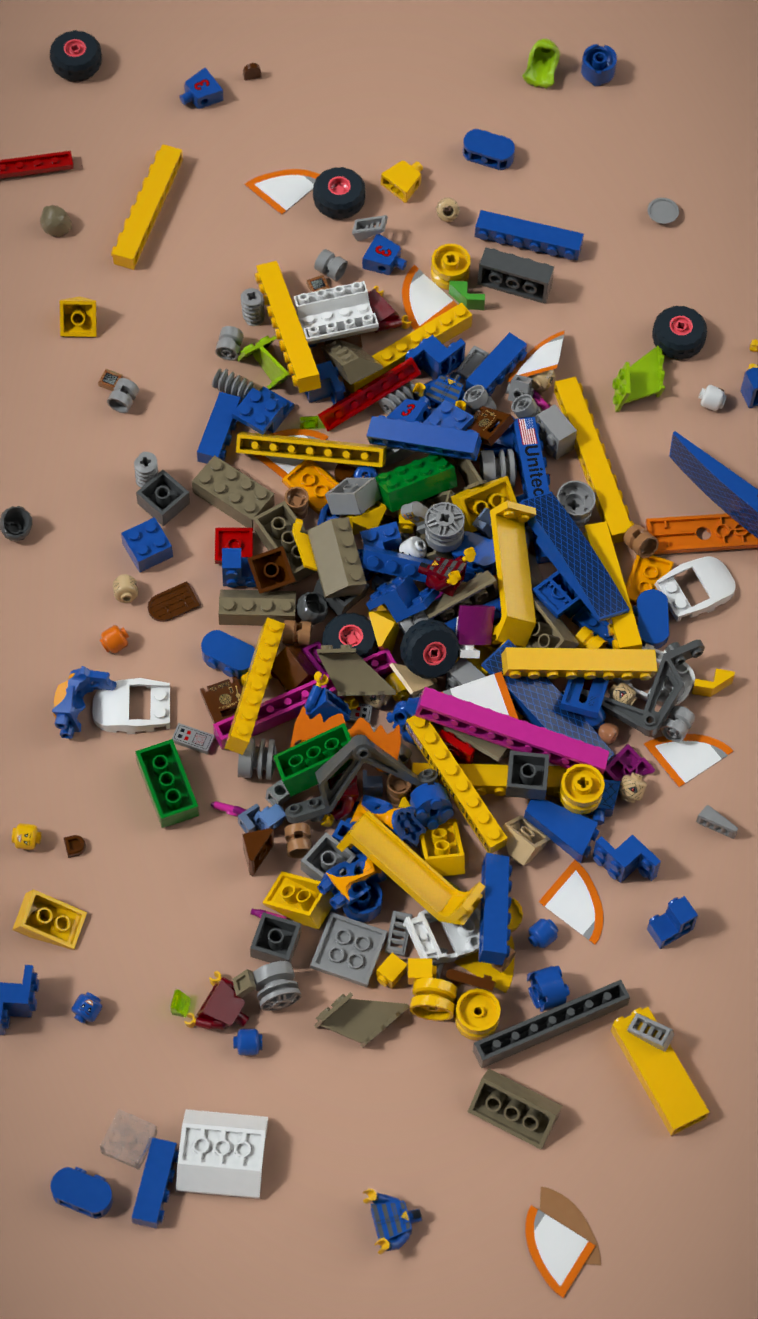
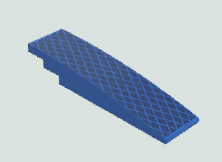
M674 431L669 457L714 503L758 538V489Z
M548 492L521 500L520 504L536 508V516L530 518L527 523L537 535L536 543L598 622L628 613L630 609L609 573L553 493Z
M509 639L481 664L490 675L501 671L503 674L501 654L506 647L517 648ZM503 676L514 708L531 724L608 750L607 762L615 755L581 714L560 709L563 694L547 677L530 679L521 676L520 678L512 679L509 676Z

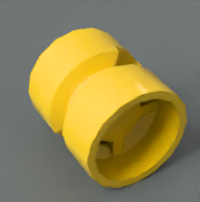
M586 626L581 628L575 636L579 642L576 648L605 649L607 645L606 640L599 635L594 636V632Z

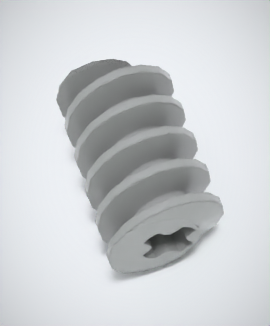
M254 288L244 290L241 294L242 316L248 325H260L265 319L263 295Z
M221 368L218 369L213 378L212 387L218 388L221 392L225 391L227 394L241 397L242 401L253 388L254 382L251 381L247 385L246 378L241 382L240 375L234 378V372L228 375V369H225L223 372H221Z
M409 381L380 399L379 405L381 409L389 415L404 400H414V396H419L418 392H412L415 385Z
M142 452L134 461L136 483L140 488L158 474L157 458L150 452Z

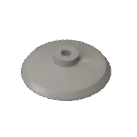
M668 198L654 199L648 205V215L657 223H671L679 215L677 204Z

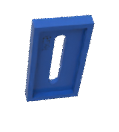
M585 678L569 679L560 709L597 719L609 680L603 678L593 679L587 701L581 703L579 698Z

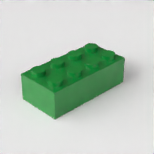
M429 454L425 458L414 460L407 465L396 467L392 471L381 473L375 477L382 497L379 501L385 504L391 512L401 509L404 504L414 501L419 502L458 486L455 467L441 455Z
M345 723L273 756L282 782L290 796H294L317 785L315 772L350 742L352 736ZM349 759L330 778L341 774L352 759Z
M173 739L135 751L137 764L161 827L165 828L199 816L197 801Z

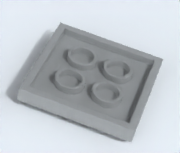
M331 912L310 968L368 987L388 931Z

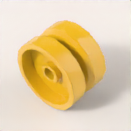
M445 244L439 246L434 251L431 260V278L439 288L449 290L450 281H468L471 264L468 251L457 244Z
M576 764L566 770L562 777L559 796L561 803L567 810L581 815L588 814L597 809L601 803L605 786L604 778L600 771L587 764Z
M417 979L413 985L412 994L414 997L411 998L410 1012L426 1020H450L454 1015L455 1005L453 1002L456 1001L458 988L453 983L442 979Z
M478 988L468 990L462 994L457 1001L455 1024L459 1032L466 1038L477 1041L493 1035L498 1027L501 1011L498 999L491 992Z

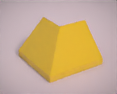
M80 296L60 300V336L97 337L96 300Z
M377 501L374 506L369 507L360 515L354 516V514L342 517H349L353 535H356L361 531L378 527L387 509L386 505Z
M390 611L369 612L378 648L381 651L388 648L392 654L399 631L398 622L396 623Z

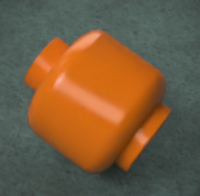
M113 625L101 634L100 642L107 652L115 654L128 646L127 638L129 635L124 627L120 629L117 625Z

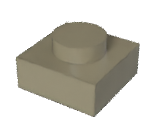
M246 969L233 978L237 997L243 998L256 989L253 971Z

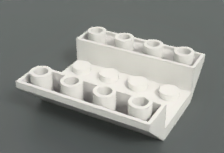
M365 281L294 296L298 319L308 345L372 332L379 328L376 315L372 312Z
M186 1109L182 1123L177 1163L176 1191L260 1199L268 1117Z

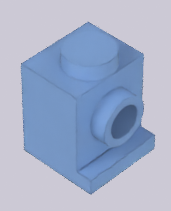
M277 804L272 807L267 806L261 812L258 811L252 822L259 830L267 828L275 830L283 824L286 817L285 811Z

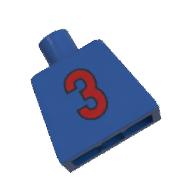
M205 67L185 81V93L179 96L183 105L192 102L196 108L201 109L223 101V89Z
M377 234L362 258V268L390 275L395 267L404 270L407 260L400 258L401 247L381 234Z
M425 396L420 397L418 401L406 399L387 418L394 420L400 418L407 422L419 421L423 423L431 415L428 408L430 400Z

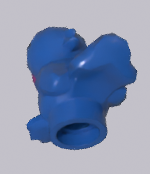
M420 697L399 701L395 705L394 711L387 714L386 719L388 722L392 723L394 721L393 728L399 725L400 730H403L406 720L415 715Z

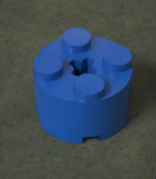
M599 44L589 46L584 51L582 58V76L594 86H600L611 81L615 76L616 52L607 45H604V47L599 46Z
M434 782V785H428V783H425L412 791L409 801L410 806L415 808L414 817L424 827H428L429 830L437 829L439 825L453 817V806L448 792L442 784Z
M374 880L366 881L371 886V889L347 908L342 906L348 918L365 923L375 919L380 914L382 890L380 885ZM359 885L353 887L354 892L361 890Z
M549 966L527 975V982L531 981V987L528 988L529 995L534 1006L541 1008L540 1012L566 1003V996L570 995L567 984L563 983L562 972L559 966Z

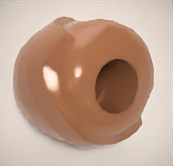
M607 722L599 727L598 735L606 744H612L619 734V727Z

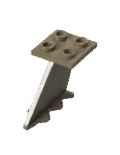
M453 457L467 486L461 489V492L487 483L486 480L481 479L470 460Z
M321 645V649H317V654L337 690V696L396 695V691L356 653V648H352V645H340V649H333V645Z
M350 992L347 996L342 994L331 1005L332 1009L327 1007L316 1017L318 1022L314 1026L316 1028L322 1026L359 1042L363 1048L409 1008V1005L351 999L353 994Z

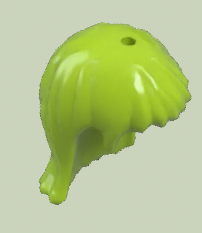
M543 38L533 45L529 54L527 69L522 76L527 84L529 83L535 87H544L545 89L553 85L554 73L560 59L559 48L554 42Z

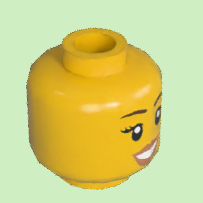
M19 823L16 828L13 827L12 843H15L16 848L33 850L36 844H40L41 832H38L36 825Z

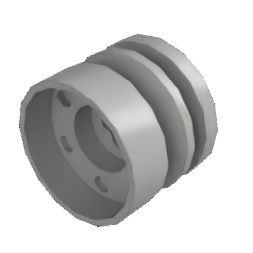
M503 449L499 450L498 458H495L493 450L480 451L481 479L490 482L508 476L511 487L514 488L517 477V464L513 450L507 449L506 458Z
M578 480L564 483L559 488L556 498L577 527L581 528L590 519L596 501L595 493L589 485Z
M440 502L428 509L425 515V539L433 550L451 552L461 546L464 540V514L457 505L449 502Z
M251 737L244 754H239L238 777L251 778L253 770H257L258 779H262L263 771H266V779L272 780V775L276 768L273 757L277 754L275 739H269V745L265 747V738H262L260 746L256 747L255 738Z
M272 962L259 967L253 972L256 984L255 990L259 991L257 998L262 1010H279L294 1004L301 998L298 983L293 980L295 974L290 962Z

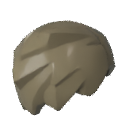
M54 205L44 207L40 224L46 233L51 236L62 237L72 228L71 219L64 209Z

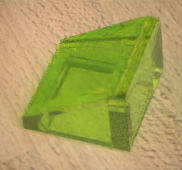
M318 416L299 417L300 429L318 428Z
M179 989L174 991L170 1007L172 1015L186 1017L191 999Z

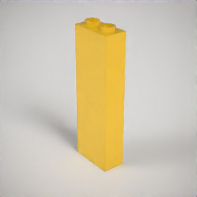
M640 1007L632 1011L630 1016L626 1018L621 1016L614 1020L611 1032L668 1132L673 1136L706 1119L709 1110L671 1045L664 1052L627 1032L636 1013L656 1021L649 1007L644 1009ZM640 1022L636 1030H640L643 1022ZM648 1026L645 1030V1034H647V1032L649 1031L650 1026ZM655 1030V1032H654V1034H653L652 1037H655V1036H656V1034H657V1032H658L657 1030Z

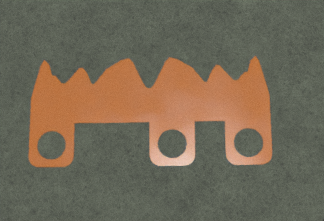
M303 706L294 725L290 748L298 740L306 741L345 723L343 714L333 715L323 722L320 713L310 719ZM360 717L352 728L348 729L352 738L356 735H365L370 741L398 760L401 745L399 725L389 734L385 732L382 725L374 732L370 724ZM376 768L380 772H385L379 768Z

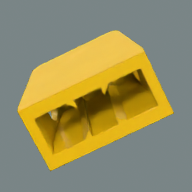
M400 161L381 174V185L406 203L421 184L420 171L423 170V166L418 161L412 165L406 161Z

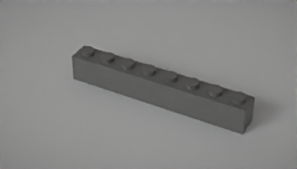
M618 980L475 1042L473 1053L482 1069L628 1005L630 996L622 980Z

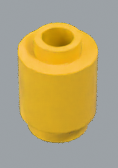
M395 673L389 674L385 681L396 691V695H392L395 701H405L408 699L410 693Z

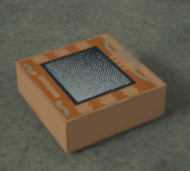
M324 275L307 280L310 292L329 289Z
M105 369L98 382V386L114 391L117 381L123 378V375Z

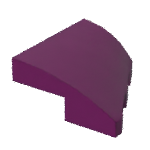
M626 744L607 763L603 775L609 780L621 782L623 776L631 775L632 772L643 776L653 773L655 769L644 757L641 758L629 744Z

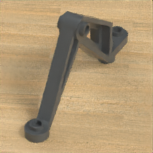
M694 640L683 646H680L678 642H674L666 647L665 651L667 653L663 654L644 710L605 696L602 702L603 710L642 732L645 736H655L684 693V682L674 665L678 666L692 657L697 658L701 656L705 649L702 641ZM668 677L674 688L659 712H656L654 710L665 679ZM582 688L580 698L587 701L589 690Z
M356 735L315 772L321 796L290 805L285 810L286 819L290 823H299L306 820L312 822L321 821L325 814L331 813L364 763H368L416 786L428 783V785H434V782L439 783L438 773L433 769H425L419 775H416L370 741L365 735ZM349 759H352L332 788L329 789L327 781Z

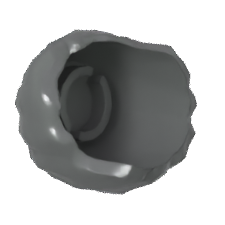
M12 506L2 512L0 530L5 538L11 541L18 542L24 540L32 528V517L24 507Z
M307 592L297 601V615L302 621L312 622V625L321 623L327 616L328 603L319 593Z

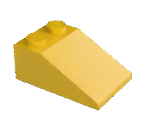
M508 476L466 489L451 496L453 504L457 505L464 514V531L469 532L477 531L472 523L484 508L492 510L507 500L517 503Z
M448 819L434 830L424 827L426 833H422L419 836L422 859L441 876L465 874V855L457 820Z
M281 871L262 903L268 908L304 926L319 929L332 908L329 901L334 895L331 891L324 895L317 889L321 881Z
M33 889L25 893L12 930L33 939L74 950L87 912Z

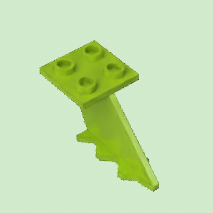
M265 336L255 346L252 343L244 347L237 358L239 362L253 355L272 381L267 386L268 389L283 383L284 380L291 376L265 349L277 339L276 336L271 338Z
M658 345L630 366V363L626 362L619 369L618 376L614 378L612 384L613 389H615L613 396L615 412H619L625 403L655 394L656 397H660L665 390L663 385L665 371L663 370L664 355Z

